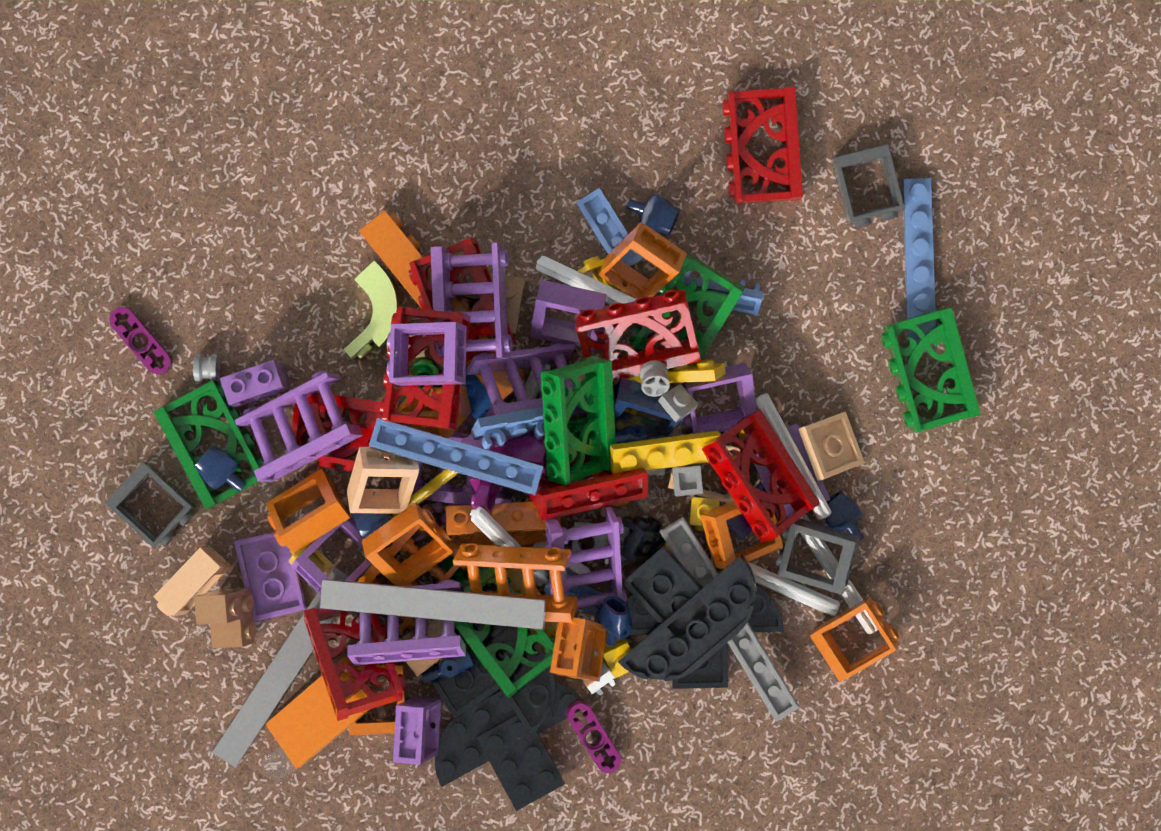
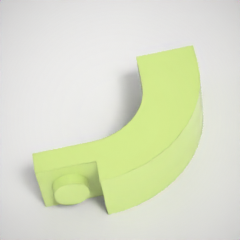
M375 261L354 279L370 297L373 314L368 327L344 349L352 359H355L357 356L361 359L372 349L370 344L373 341L380 348L387 343V337L391 331V319L393 314L396 313L397 306H399L398 295L393 282Z

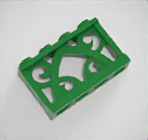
M688 253L680 272L657 295H663L665 292L673 290L676 285L679 291L685 290L687 302L698 301V318L707 327L705 333L694 329L700 358L702 359L746 287L737 281L734 282ZM693 270L701 274L703 278L702 290H696L697 282L694 278L691 285L684 284L683 277L686 272ZM709 278L730 290L729 294L708 290ZM704 301H708L706 308L709 306L714 308V313L710 316L703 313ZM671 311L662 313V316H671ZM637 326L629 338V341L633 343L632 347L637 352L645 350L648 334L655 331L646 326H643L642 329ZM687 330L677 335L680 340L688 336Z
M944 307L883 325L884 332L881 333V340L884 348H889L892 359H888V365L891 374L897 376L899 385L895 386L899 401H903L906 412H903V419L907 428H911L913 432L919 433L965 418L981 415L952 308ZM938 319L939 325L925 335L917 326V324ZM905 329L914 331L920 338L918 343L912 338L905 337L908 339L909 345L906 348H902L898 343L900 332ZM933 342L934 347L937 348L939 343H943L945 350L942 354H937L930 344ZM925 350L934 359L944 362L949 361L951 368L944 371L939 377L937 391L925 386L913 376L916 365ZM901 355L909 356L905 366L903 364ZM952 378L955 386L951 389L946 386L947 393H943L945 380ZM910 387L920 394L913 398ZM932 399L937 401L936 413L931 418L923 419L919 416L917 412L919 403L924 402L926 404L927 412L932 407ZM944 403L962 405L963 410L942 416Z
M592 355L584 358L583 361L551 371L541 372L545 431L544 443L546 447V472L548 480L566 486L572 481L603 470L611 471L610 445L616 444L612 361ZM585 374V378L580 382L577 376ZM570 379L574 389L566 387L564 380ZM577 404L584 411H587L588 420L581 431L579 440L567 428L568 421ZM585 454L590 455V461L583 463ZM577 455L574 465L570 468L569 462H573Z
M211 380L181 398L153 411L205 509H211L261 482L257 481L254 471L263 467L264 459L262 456L257 457L253 447L256 446V443L249 431L244 433L242 427L236 425L235 420L240 418L241 415L236 407L231 409L221 383L218 384L217 381ZM204 396L213 397L217 402V409L210 411L207 403L203 408L204 416H199L197 409L199 400ZM191 402L192 415L173 417L171 412ZM223 413L226 419L228 420L229 424L221 420H218ZM191 425H195L196 437L194 440L189 441L186 439L185 433L189 430L193 432ZM201 425L215 428L227 434L228 444L226 451L233 455L239 463L242 460H246L251 465V474L248 478L242 480L246 485L240 492L235 488H231L215 496L213 492L215 489L209 486L194 468L202 458V456L195 457L192 452L199 446L202 440L203 431ZM238 442L245 453H237ZM238 463V466H237V468H236L235 471H238V472L244 471V470L240 469L239 463Z
M491 567L480 576L482 589L487 584L497 585L494 567ZM507 574L508 585H509V584L512 582V580L510 579V577H509L508 574ZM470 585L464 588L465 592L471 591ZM509 586V592H510V593H515V592L512 590V588ZM454 621L456 630L508 698L551 666L555 636L548 637L543 629H534L537 635L534 634L527 637V628L518 627L515 649L503 643L491 644L485 648L482 642L489 634L490 624H485L483 630L476 631L473 628V623ZM535 642L541 643L546 649L545 657L539 662H532L523 657L524 651L532 655L538 653L532 650V645ZM502 649L512 654V657L510 659L505 654V659L499 661L496 659V652ZM520 662L532 668L515 683L512 684L509 680Z

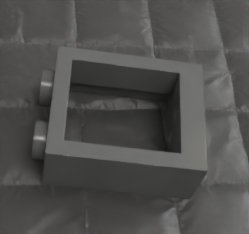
M888 144L835 157L831 161L847 225L855 223V227L859 228L872 224L871 219L882 217V221L899 217L898 212L905 209ZM881 161L892 206L854 215L843 170Z
M142 462L105 502L107 506L153 548L160 547L161 545L166 547L175 538L176 534L173 532L180 524L184 527L195 516L192 511L197 507L149 462ZM149 477H152L184 507L158 536L124 506Z
M800 518L783 533L782 539L786 540L784 550L779 551L776 560V566H780L778 576L842 595L848 586L861 536ZM798 532L843 546L834 580L790 567Z

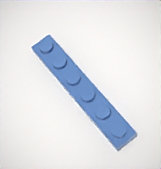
M931 178L902 180L903 204L905 208L903 210L907 319L936 310ZM936 319L917 324V326L925 335L936 327ZM907 329V337L914 339L918 343L920 340L918 335L914 331Z
M377 418L369 443V447L532 495L536 494L543 466L390 421H383L380 418Z

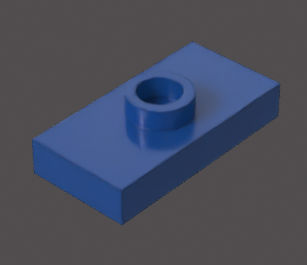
M466 374L465 384H462V387L467 389L472 411L470 414L477 421L478 418L485 417L492 403L487 389L474 374Z

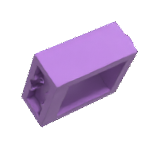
M541 280L535 303L530 337L562 344L574 343L575 347L581 348L575 323L546 317L547 307L577 314L587 309L598 310L608 307L605 305L607 294ZM605 328L591 329L588 331V336L596 342L597 340L602 341L603 339H600L596 332H603Z
M457 322L391 324V331L387 337L390 349V361L387 363L389 382L401 386L465 384L467 326ZM445 334L444 375L408 376L409 335Z
M275 360L220 378L228 404L237 407L292 389L283 363Z
M745 363L725 367L726 374L716 381L681 382V385L692 397L693 391L736 382L740 406L737 409L696 418V412L693 411L685 416L683 420L685 429H689L692 434L710 431L723 432L738 423L743 417L757 411L753 376Z
M351 518L316 539L291 565L320 595L322 580L329 578L309 559L319 547L340 528L364 552L362 545L364 538L358 532L355 521ZM366 559L345 581L355 582L372 563Z
M413 696L396 705L393 762L421 765L438 754L442 698ZM431 722L436 724L435 728L431 727Z

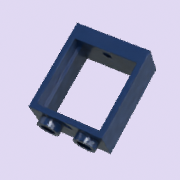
M621 377L613 388L615 431L632 425H641L646 429L648 436L665 435V437H672L675 427L678 424H682L684 418L675 422L659 404L658 400L661 396L652 397L646 395L642 391L641 383ZM626 407L662 417V420L659 422L643 416L633 415L624 410Z

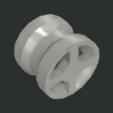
M195 354L193 361L195 381H203L204 379L219 381V354H212L210 357Z
M649 361L641 366L642 391L652 397L665 394L670 387L666 365L660 361Z

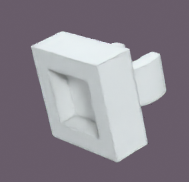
M603 660L600 682L583 680V682L592 694L596 692L598 695H602L603 692L600 688L607 683L613 687L615 685L613 680L615 677Z

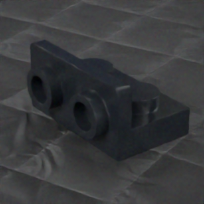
M636 515L635 517L623 518L622 523L632 529L633 532L625 538L623 542L624 547L620 555L629 561H646L661 548L665 541L659 530L663 529L661 528L663 524L651 516L643 518Z

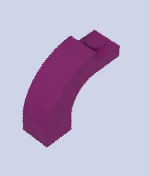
M533 436L514 438L504 442L502 447L497 446L489 450L543 466L541 476L547 477L544 437L541 439ZM470 476V482L474 489L471 500L472 507L475 510L478 507H482L492 515L498 491L502 486Z

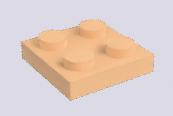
M846 411L798 429L817 481L865 463Z

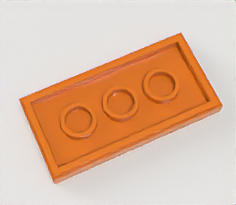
M343 657L337 662L355 668L348 657ZM343 672L339 676L342 681L348 680L349 676L352 682L355 680L348 672ZM321 676L265 725L292 764L298 769L368 710L337 721L323 677ZM361 689L354 696L346 700V702L349 703L367 696Z

